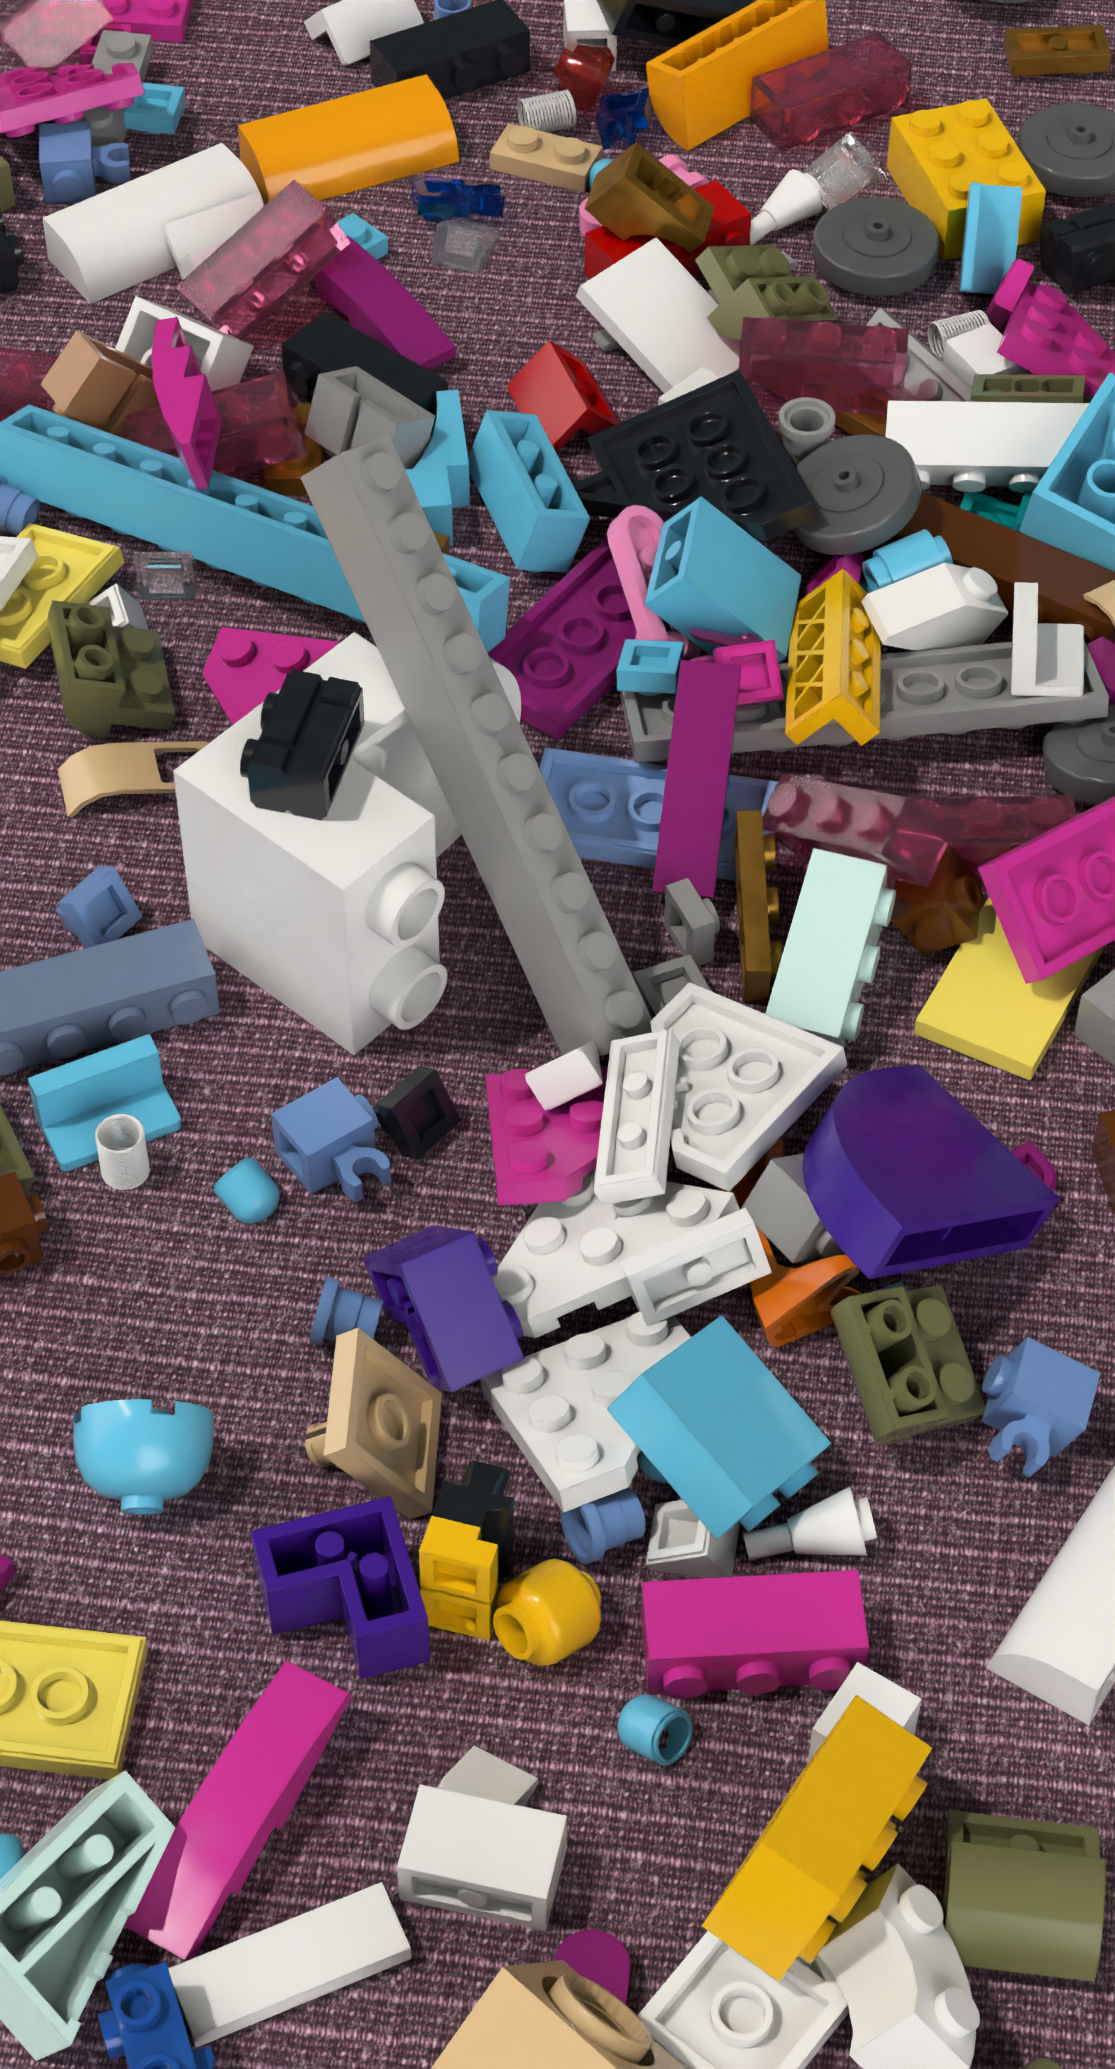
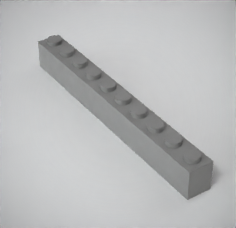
M390 435L334 456L300 478L557 1046L563 1056L594 1041L598 1048L599 1056L610 1054L612 1040L647 1034L652 1031L650 1024L652 1018Z

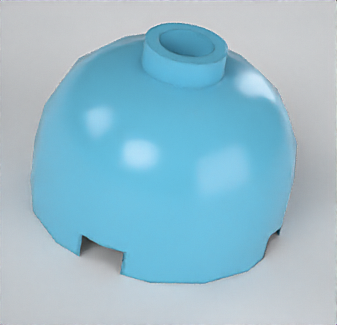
M131 1399L88 1404L81 1407V1414L74 1412L73 1449L75 1464L84 1482L97 1494L121 1501L122 1513L130 1515L162 1513L163 1501L179 1498L190 1492L199 1484L210 1463L214 1441V1412L207 1407L175 1401V1415H172L167 1410L152 1408L151 1399Z

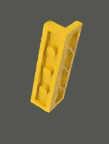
M841 569L796 603L789 641L785 735L796 745L833 719L861 746L880 733L881 640L861 603L868 593L844 569Z

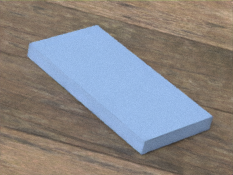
M545 747L539 769L580 858L655 869L667 765L648 762L635 763L634 760ZM730 775L717 878L736 881L734 836L737 810H762L763 834H771L779 798L780 782Z

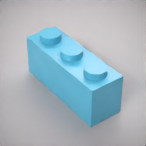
M486 410L468 456L469 472L516 568L534 573L543 571L568 573L590 521L586 509L537 415Z

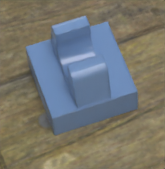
M110 866L97 867L58 902L59 907L56 909L67 931L77 935L84 948L119 939L143 917L115 867Z

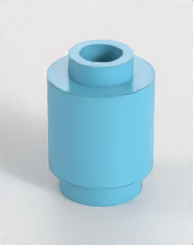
M923 529L873 551V558L862 562V570L870 591L873 592L942 563L953 564V560L944 539L940 535L933 538L926 529Z

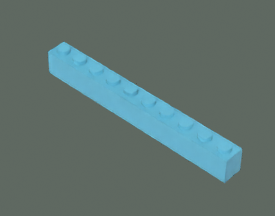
M30 404L0 422V476L7 479L9 486L24 491L25 494L37 498L43 503L65 510L67 514L73 517L87 518L111 527L113 531L119 534L138 537L157 544L162 550L184 554L205 562L207 566L213 569L227 570L251 579L259 586L281 590L301 598L307 604L321 605L348 615L356 622L366 623L313 506L213 470L208 488L197 490L180 458ZM443 553L488 653L505 639L510 577Z

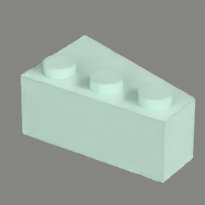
M813 848L765 1013L766 1015L844 1047L846 1039L856 1041L864 1012V1004L858 1003L864 982L871 984L874 979L880 955V947L877 946L882 927H887L890 922L895 903L896 890L887 888V865Z
M126 1770L91 1790L0 1879V2020L36 2061L71 2046L81 2025L78 2020L97 1981L103 1979L113 1959L110 1953L128 1916L135 1913L175 1830L172 1823Z

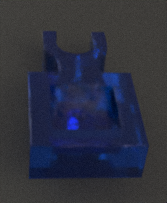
M649 88L603 95L601 97L595 119L603 150L610 149L612 142L622 138H627L628 146L633 145L637 142V134L644 128H649L654 111Z
M412 177L410 197L417 215L423 216L429 221L448 223L453 221L454 217L468 218L469 213L503 217L505 196L500 194V185L479 184L471 186L465 185L464 181L460 179Z

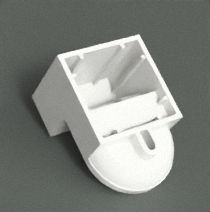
M356 632L304 670V672L319 674L326 681L329 677L358 682L360 687L363 688L365 724L329 812L322 821L293 815L291 810L288 809L282 813L257 808L253 802H250L248 778H244L240 774V762L246 741L249 738L258 740L261 735L260 721L264 702L173 770L191 919H194L204 946L353 1055L358 1053L391 1024L401 1030H407L418 1025L432 1012L445 990L447 970L440 964L438 915L444 902L445 889L443 884L437 880L436 858L462 835L377 646ZM489 657L520 725L522 697L517 679L509 669Z

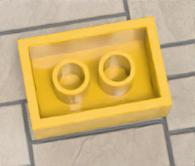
M987 98L968 100L960 104L930 110H918L914 113L891 117L886 168L908 204L924 213L936 226L940 238L938 254L942 261L962 257L968 188L971 182L982 183L983 185L1023 187L1017 246L1039 241L1046 190Z
M855 1695L796 1779L702 1924V1927L777 1981L781 1980L798 1956L811 1964L836 1927V1924L827 1919L828 1915L842 1923L867 1886V1882L864 1881L867 1874L859 1869L860 1866L864 1865L873 1871L896 1838L898 1832L894 1829L897 1825L889 1820L891 1815L903 1821L925 1790L928 1783L916 1774L932 1750V1747L858 1695Z

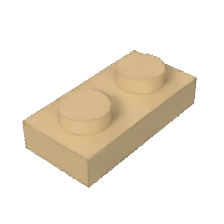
M508 123L490 151V169L585 193L589 186L588 176L592 166L597 161L603 159V146L583 142L577 138H567L535 130L529 126H518Z

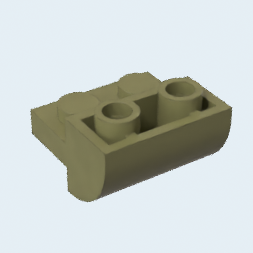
M775 245L708 246L695 259L720 303L707 319L718 332L734 340L787 338L790 336H814L828 330L839 320L829 303L830 299L826 289L815 279L814 275L793 276L790 272V264L787 258Z
M53 600L48 613V629L63 711L69 723L79 732L101 740H106L112 724L169 730L175 716V710L159 633L139 628L113 626L108 607Z
M942 1284L905 1291L904 1286L849 1296L830 1310L875 1444L888 1445L904 1442L919 1433L971 1422L983 1416L985 1404Z
M948 1810L945 1829L944 1891L941 1907L945 1930L949 1933L963 1966L1095 1982L1102 1940L1106 1886V1860L1100 1858L1099 1828Z

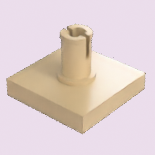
M360 1328L336 1336L327 1421L312 1424L307 1428L306 1434L311 1438L305 1440L306 1452L316 1466L324 1468L335 1464L379 1498L391 1496L395 1509L409 1520L432 1513L442 1393Z

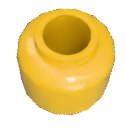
M556 1558L540 1562L506 1582L497 1594L496 1611L493 1617L495 1633L504 1649L514 1658L525 1660L540 1667L555 1664L589 1644L599 1632L601 1623L600 1591L590 1575L580 1571L571 1563Z

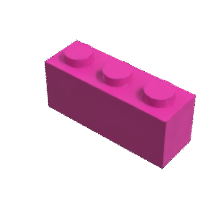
M859 1570L642 1582L640 1619L647 1694H667L677 1699H688L700 1696L706 1691L739 1689L743 1693L752 1695L769 1693L778 1687L811 1685L819 1690H837L841 1687L857 1662L866 1667L869 1643Z

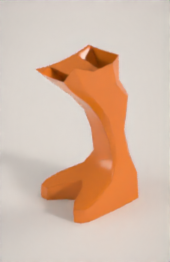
M782 1139L776 1141L730 1190L731 1193H734L740 1209L771 1159L785 1157ZM713 1185L714 1190L725 1191V1190H723V1189H721V1188H719V1187ZM756 1226L772 1273L749 1282L755 1312L769 1344L779 1347L834 1324L830 1310L845 1298L860 1294L855 1289L844 1287L859 1274V1268L847 1255L824 1258L795 1269L779 1265L767 1237Z

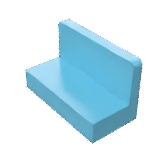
M977 182L969 184L959 292L995 295L1004 275L1013 261H1016L1023 187L983 185Z
M150 1034L28 1078L36 1121L60 1170L63 1172H68L99 1160L95 1131L98 1124L109 1116L127 1114L140 1120L144 1127L146 1142L181 1129V1118L163 1084L159 1052Z

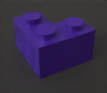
M433 1225L362 1257L377 1296L380 1300L384 1301L382 1308L386 1318L407 1325L429 1383L435 1388L453 1392L524 1359L517 1339L523 1336L520 1320L512 1305L507 1300L501 1301L492 1278L498 1274L495 1257L487 1242L482 1237L476 1238L474 1231Z
M391 1496L251 1531L256 1576L272 1635L343 1618L360 1679L430 1662L428 1617Z

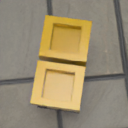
M469 1461L461 1485L444 1481L419 1549L420 1594L428 1617V1626L490 1641L494 1629L493 1617L496 1611L498 1594L497 1581L504 1579L513 1569L514 1498L507 1496L511 1485V1471L483 1462Z

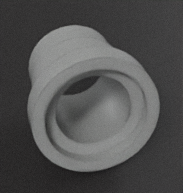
M810 397L796 398L785 403L780 409L778 426L783 434L784 448L795 467L810 453L827 444L828 438L834 432L835 412L829 404L822 400Z

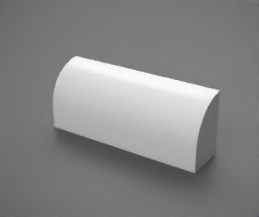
M220 143L43 217L48 260L92 304L177 267L163 233V227L166 223L253 193H257L260 196L264 208L265 205L259 189L247 168L223 143Z
M1115 1465L986 1667V1669L1087 1725H1090L1115 1683Z

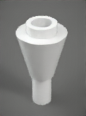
M798 170L788 171L760 209L759 214L751 220L749 245H754L771 231L779 230L819 214L822 211V189L812 175Z
M850 1486L788 1518V1523L743 1533L749 1561L790 1551H795V1554L867 1556L864 1542L877 1539L868 1498L864 1497L854 1500Z

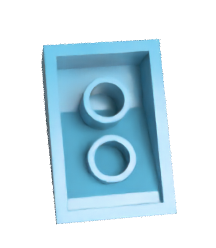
M1109 372L1034 489L1019 531L1029 537L1115 572V375Z

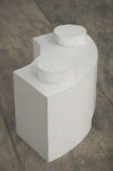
M896 1864L865 1887L842 1923L831 1917L830 1921L836 1924V1927L818 1953L819 1958L834 1975L848 2004L853 2029L849 2055L862 2069H969L974 2056L976 2029L980 2023V2015L972 1999L963 1964L949 1933L945 1930L943 1910L936 1896L925 1886L916 1884L909 1874L899 1864Z

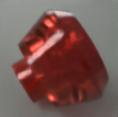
M578 43L574 51L566 47L563 50L552 76L560 79L557 86L558 91L568 90L571 93L577 111L590 110L598 99L615 61L610 48L607 46Z

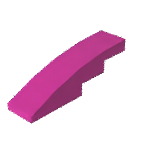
M178 317L157 320L152 348L154 388L181 463L196 489H206L210 482L222 417L207 377L201 373L192 346L187 344Z
M287 1660L247 1714L175 1827L135 1913L128 1916L124 1924L125 1927L183 1960L188 1961L197 1956L229 1893L236 1895L240 1893L273 1828L283 1829L352 1697L351 1694Z

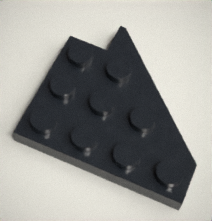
M740 369L588 437L587 441L601 472L573 484L589 515L616 518L626 507L639 505L654 511L665 523L702 496L753 538L768 541L819 518L810 492Z

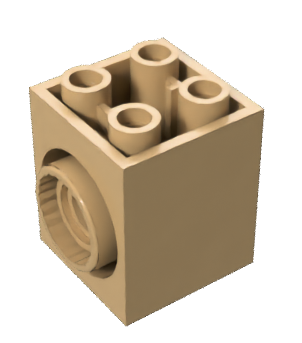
M563 1960L502 1967L431 2067V2069H686L652 2039L646 2025L625 2003L599 1984L579 1975Z

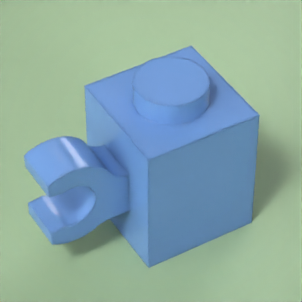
M90 121L66 124H39V164L45 205L79 203L96 196V176L114 184L131 181L130 156L127 143H111L105 146L93 147Z
M338 1077L271 1113L275 1153L311 1195L339 1179L345 1195L351 1200L358 1202L363 1199L362 1182L357 1177L362 1173L376 1175L384 1185L391 1183L389 1159L383 1152L375 1149L374 1130L378 1128L377 1116L367 1099L360 1094L353 1096Z
M1029 1337L1007 1357L1001 1354L998 1355L990 1365L982 1385V1391L989 1396L981 1422L1000 1430L990 1443V1458L998 1462L1015 1444L1023 1450L1026 1457L1022 1474L1030 1478L1047 1462L1049 1455L1055 1457L1086 1430L1101 1373Z

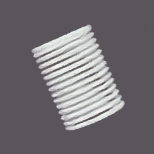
M568 90L520 99L518 102V117L521 126H528L529 124V127L535 130L549 133L550 131L572 128L576 125L575 103Z
M976 310L931 322L928 327V341L931 351L943 360L944 351L942 347L943 349L945 348V341L978 328L977 323L979 327H981V324L982 326L989 324L990 321L985 312Z
M115 1114L105 1118L98 1124L95 1131L102 1178L106 1184L115 1189L128 1190L138 1187L147 1179L150 1173L144 1127L140 1120L127 1114Z

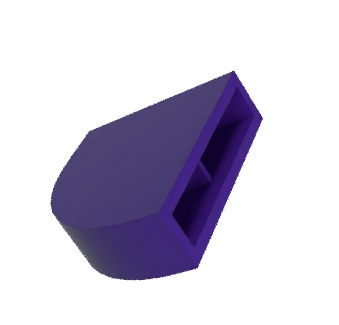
M919 1064L867 1071L845 1083L807 1143L803 1154L802 1171L804 1184L819 1219L842 1251L869 1279L1025 1249L1060 1199Z

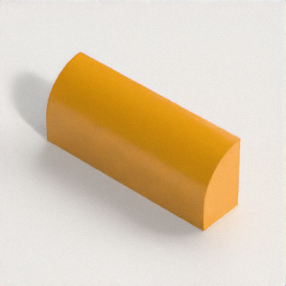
M757 0L647 62L646 70L651 103L660 124L670 138L680 147L689 151L829 70L830 55L826 1Z
M427 74L238 125L241 162L254 179L270 214L459 162L457 138L449 111L442 96Z

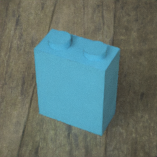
M701 496L662 524L645 606L709 655H713L714 649L723 646L693 638L690 634V628L695 627L733 636H742L744 633H750L751 635L759 634V642L775 640L778 664H782L789 654V641L801 575Z
M722 1315L644 1371L606 1409L716 1540L739 1522L748 1532L755 1528L781 1505L773 1496L778 1490L786 1500H789L819 1474L811 1462L832 1444Z

